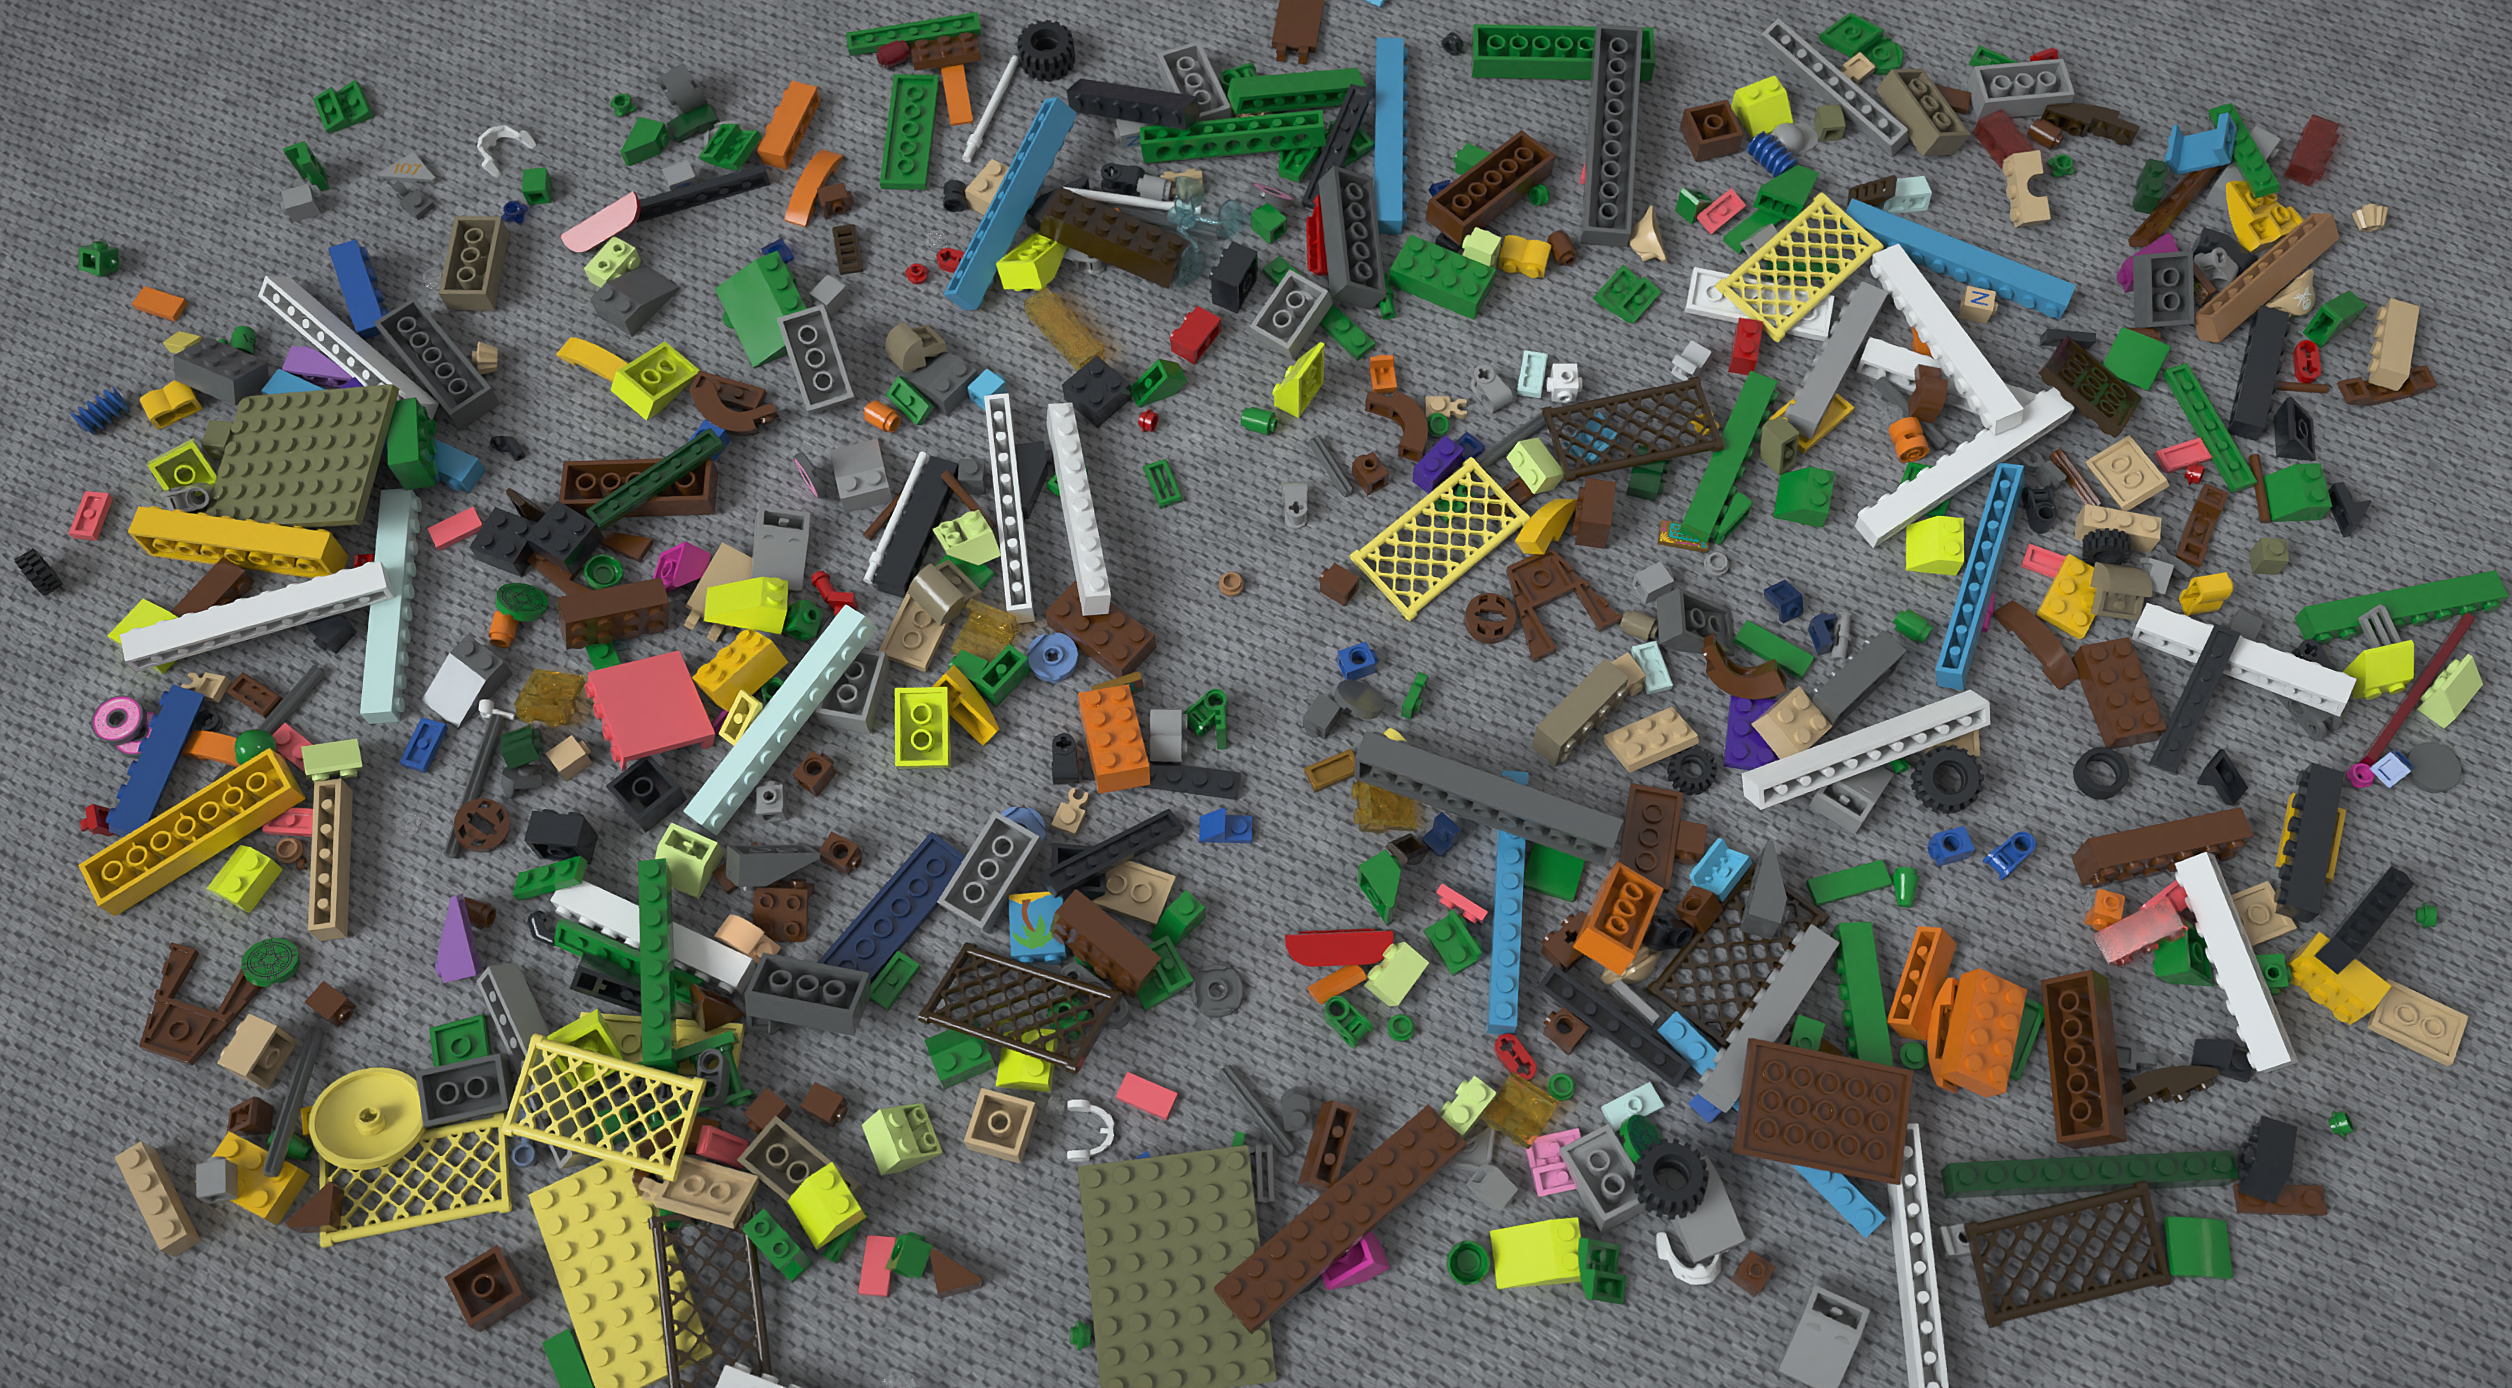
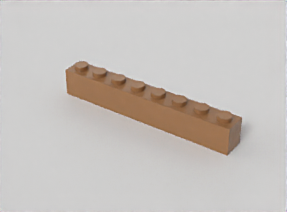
M2312 213L2194 314V324L2199 340L2211 341L2212 343L2223 341L2227 335L2238 328L2249 316L2253 315L2260 305L2268 302L2271 297L2283 289L2286 284L2298 276L2301 271L2340 239L2334 215Z

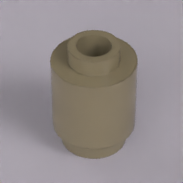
M1627 609L1620 624V629L1625 630L1624 633L1648 642L1649 638L1654 639L1659 630L1658 624H1656L1657 618L1637 610L1630 611Z

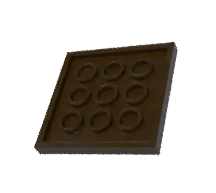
M2068 335L2060 342L2038 373L2045 384L2056 388L2064 400L2075 404L2084 417L2095 421L2103 433L2114 438L2123 431L2142 399L2141 396Z

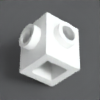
M1553 364L1551 375L1547 377V392H1551V401H1559L1561 403L1576 401L1577 393L1582 391V377H1578L1577 364Z

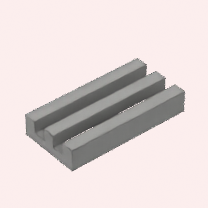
M2379 604L2358 618L2372 649L2381 646L2368 621L2369 618H2371L2384 646L2402 642L2385 606Z
M1617 979L1612 984L1609 994L1650 1030L1660 1017L1659 1014L1621 979Z
M1261 1145L1256 1147L1248 1146L1249 1159L1250 1154L1256 1153L1257 1197H1254L1255 1204L1275 1203L1272 1145H1267V1147H1261ZM1261 1153H1267L1269 1197H1263Z

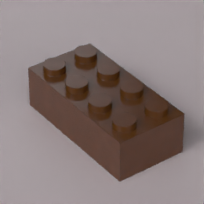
M662 578L558 597L559 627L566 650L573 648L582 649L588 645L598 643L607 644L613 640L623 638L632 639L638 635L656 634L668 629L669 600Z
M1076 580L1045 611L1047 626L1055 632L1069 636L1074 641L1076 648L1116 678L1133 673L1156 649L1155 634L1111 601L1108 614L1083 616Z
M2130 637L2080 646L2071 660L2080 676V683L2105 747L2116 749L2157 741L2167 728Z
M1077 889L1074 890L1054 914L1050 927L1052 937L1058 943L1069 946L1079 960L1090 963L1100 977L1111 980L1115 984V988L1122 991L1123 995H1129L1134 999L1154 976L1161 957Z

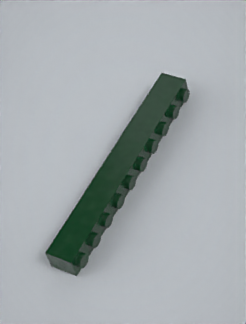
M2233 1150L1949 1163L1941 1170L1945 1199L2115 1191L2132 1187L2133 1183L2146 1181L2149 1189L2227 1186L2239 1179Z

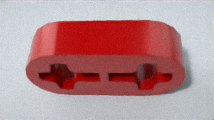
M952 248L941 249L936 256L939 268L954 274L965 252Z
M2302 340L2297 344L2292 353L2294 374L2301 383H2313L2321 374L2319 349L2314 342Z
M1500 1035L1494 1046L1496 1056L1517 1082H1530L1537 1070L1534 1060L1514 1035ZM1503 1041L1506 1044H1513L1511 1051L1515 1056L1512 1057L1507 1050L1501 1051ZM1516 1060H1518L1522 1066H1530L1528 1070L1529 1075H1526L1524 1072L1521 1074L1517 1072L1519 1069V1065L1516 1062Z

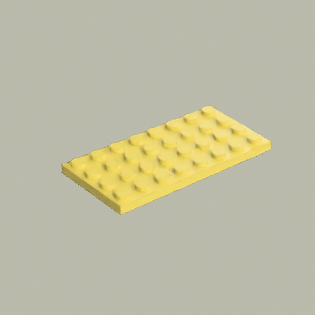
M608 1160L596 1163L528 1196L595 1388H645L668 1377L652 1230H649L648 1218L660 1216V1208L655 1207L654 1201H644L637 1194L632 1182V1176L636 1168ZM665 1236V1243H666V1242L668 1241V1237H667V1236ZM672 1243L666 1248L667 1260L679 1263L678 1255ZM668 1265V1272H670L671 1266ZM677 1271L673 1276L669 1277L670 1290L681 1293L688 1285L685 1274L682 1271ZM689 1288L685 1293V1298L696 1305ZM681 1300L677 1305L672 1306L673 1318L682 1323L686 1322L694 1309L687 1302ZM697 1312L688 1323V1327L698 1335H701L705 1328L700 1314ZM683 1330L676 1336L677 1349L684 1352H689L697 1341L696 1336L688 1330ZM706 1333L705 1340L710 1343ZM700 1342L691 1356L697 1362H700L712 1356L713 1349L704 1342ZM677 1354V1355H678V1361H680L681 1356H680L679 1354ZM686 1360L684 1364L679 1366V1371L695 1363L691 1360Z

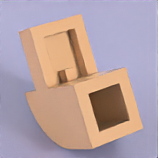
M729 915L713 936L726 947L752 958L757 966L763 953L776 955L781 949L779 945L764 935L761 929L736 915Z

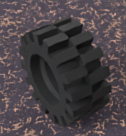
M2105 528V531L2096 529L2095 533L2093 531L2088 532V535L2085 534L2082 540L2083 560L2087 564L2091 563V566H2095L2096 562L2121 565V562L2127 563L2131 558L2130 535L2126 534L2123 530L2118 532V529L2115 528L2113 531Z
M34 548L15 559V563L21 569V572L43 596L48 595L63 585L52 567Z
M1696 745L1695 749H1692L1691 746L1673 754L1667 768L1669 782L1673 781L1672 787L1674 789L1679 787V792L1688 791L1687 795L1691 796L1693 792H1696V795L1701 794L1703 790L1706 792L1709 786L1712 785L1717 773V762L1713 763L1714 756L1708 757L1709 751L1705 749L1701 752V746ZM1689 762L1695 763L1701 768L1702 774L1698 778L1687 777L1682 771V766Z

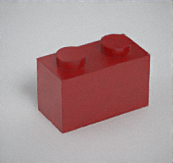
M1197 305L1192 313L1189 312L1185 316L1183 324L1179 329H1175L1170 336L1171 352L1195 365L1221 333V318Z
M1739 317L1734 332L1728 372L1749 375L1750 371L1754 372L1758 359L1763 321Z

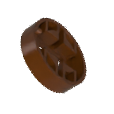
M1494 593L1480 594L1473 598L1467 606L1464 616L1465 627L1468 633L1480 642L1487 644L1499 643L1512 633L1516 623V612L1513 605L1505 597ZM1490 611L1492 614H1501L1507 619H1502V622L1480 620V616L1475 614L1480 612L1488 613Z
M486 798L471 800L465 803L456 813L454 819L455 836L458 842L470 851L479 853L492 851L498 848L508 835L509 816L502 805L496 801ZM482 805L490 806L489 808H480ZM476 813L495 825L493 830L497 833L495 835L489 833L487 836L468 823L470 818L467 815L472 814L474 816ZM499 813H501L504 818L501 823H499V818L497 816ZM463 827L466 834L464 838H462V836L460 835V831L463 829ZM475 842H476V843H483L482 846H475V845H473V844H474Z

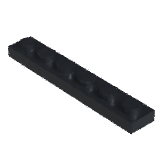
M1354 84L1350 85L1301 201L1304 207L1314 209L1316 204L1313 201L1317 195H1320L1319 180L1333 166L1343 168L1373 96L1372 89Z
M765 165L754 166L749 169L639 199L641 210L636 222H643L771 185Z
M2215 623L2166 726L2167 729L2164 731L2149 762L2150 766L2175 775L2241 633Z
M1087 752L1082 779L1095 781L1090 756ZM1148 760L1150 766V785L1140 786L1143 788L1237 800L1241 773Z
M1167 809L1041 872L1039 879L1052 896L1056 898L1182 834L1185 827L1173 812Z

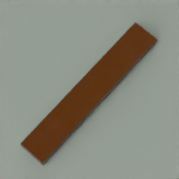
M2223 165L2188 172L2128 239L2129 245L2132 247H2146L2156 241Z

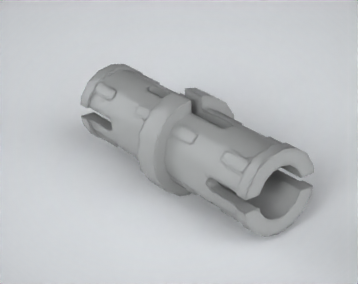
M1846 612L1836 613L1838 619L1832 633L1834 641L1830 661L1832 663L1845 664L1848 644L1852 640L1850 634L1852 616Z

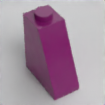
M2172 233L2165 234L2124 261L2117 273V281L2120 285L2122 284L2125 293L2134 291L2133 256L2179 252Z

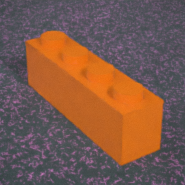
M791 81L788 89H785L783 99L780 105L776 107L774 117L771 123L767 125L762 141H759L757 145V154H759L762 164L784 170L788 169L821 102L816 86Z
M1917 927L1887 1019V1024L1901 1038L1927 1040L1934 1002L1945 983L1957 945L1943 928Z

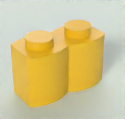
M1506 235L1499 256L1498 268L1506 273L1516 272L1525 274L1530 278H1543L1550 257L1551 245L1539 240H1527L1520 236Z
M176 380L167 384L163 389L149 391L139 399L149 420L156 429L165 428L179 419L188 417L203 409L194 389Z
M2227 572L2192 578L2188 589H2184L2179 596L2184 614L2191 616L2218 611L2224 600L2228 599L2233 592V581L2228 577Z

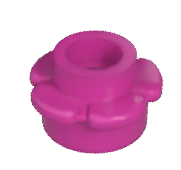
M2359 763L2350 767V770L2346 772L2347 780L2352 782L2351 784L2354 787L2363 788L2364 786L2369 787L2373 783L2374 773L2370 770L2371 767L2369 765Z

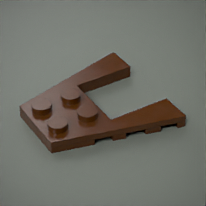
M600 530L604 539L599 545L640 563L653 545V541L650 538ZM534 551L527 560L530 566L557 586L566 596L593 591L573 582L589 557L573 575L544 559Z
M1551 547L1547 548L1544 555L1534 554L1508 566L1506 569L1533 663L1555 653L1557 649L1534 612L1535 609L1575 592L1599 632L1622 621V615L1620 613L1617 614L1611 609L1609 603L1602 596H1598L1584 578H1579L1573 572V568Z
M171 942L169 946L171 950L168 962L164 963L161 973L163 974L160 988L156 989L154 996L155 1005L152 1014L149 1013L139 1047L144 1051L193 1066L262 987L250 983L241 969L217 1013L174 1000L199 952L196 949Z

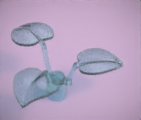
M1185 176L1175 177L1176 193L1174 206L1169 210L1167 216L1168 222L1178 226L1177 231L1181 232L1193 245L1186 247L1181 255L1176 282L1178 287L1188 285L1197 280L1204 272L1206 265L1205 254L1199 251V245L1185 229L1193 227L1195 220L1218 225L1217 236L1222 239H1229L1239 230L1243 221L1242 206L1235 200H1227L1222 204L1218 212V220L1193 215L1196 211L1195 208L1199 207L1204 200V187L1198 180Z

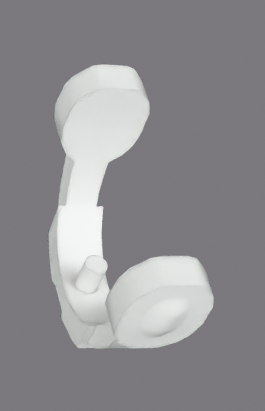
M1088 1100L1068 1101L1067 1110L1095 1113L1107 1125V1128H1100V1133H1108V1136L1099 1147L1091 1150L1067 1152V1161H1089L1090 1157L1102 1153L1111 1146L1114 1138L1113 1119L1103 1109L1090 1105Z

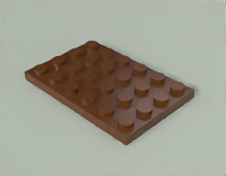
M1748 1038L1733 1153L1892 1185H1900L1914 1071Z

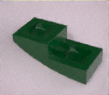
M706 104L695 108L685 115L677 116L668 122L667 125L674 139L681 143L696 131H699L701 134L706 133L715 124L719 123L720 120L712 105Z

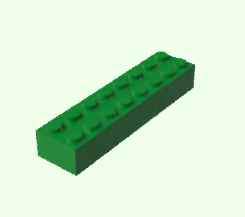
M1473 24L1471 42L1472 78L1591 80L1593 38L1596 26ZM1643 27L1640 81H1651L1655 67L1654 28Z

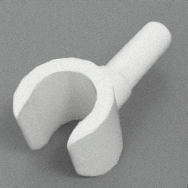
M485 699L479 702V711L483 718H490L492 714L502 715L503 718L510 720L515 718L513 713L494 709V702Z

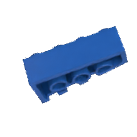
M356 239L329 247L328 250L356 333L363 340L381 335L374 322L389 312L387 309H384V296L380 288H378L376 282L378 279L372 267L367 248L365 246L361 247Z

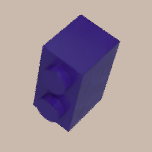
M1444 436L1414 467L1412 482L1428 494L1431 493L1462 464L1464 448L1447 436Z

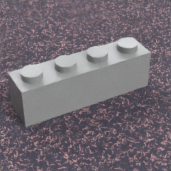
M2255 126L2250 135L2265 161L2269 160L2272 162L2280 150L2276 146L2281 138ZM2233 159L2206 198V200L2227 211L2226 184L2229 181H2245Z

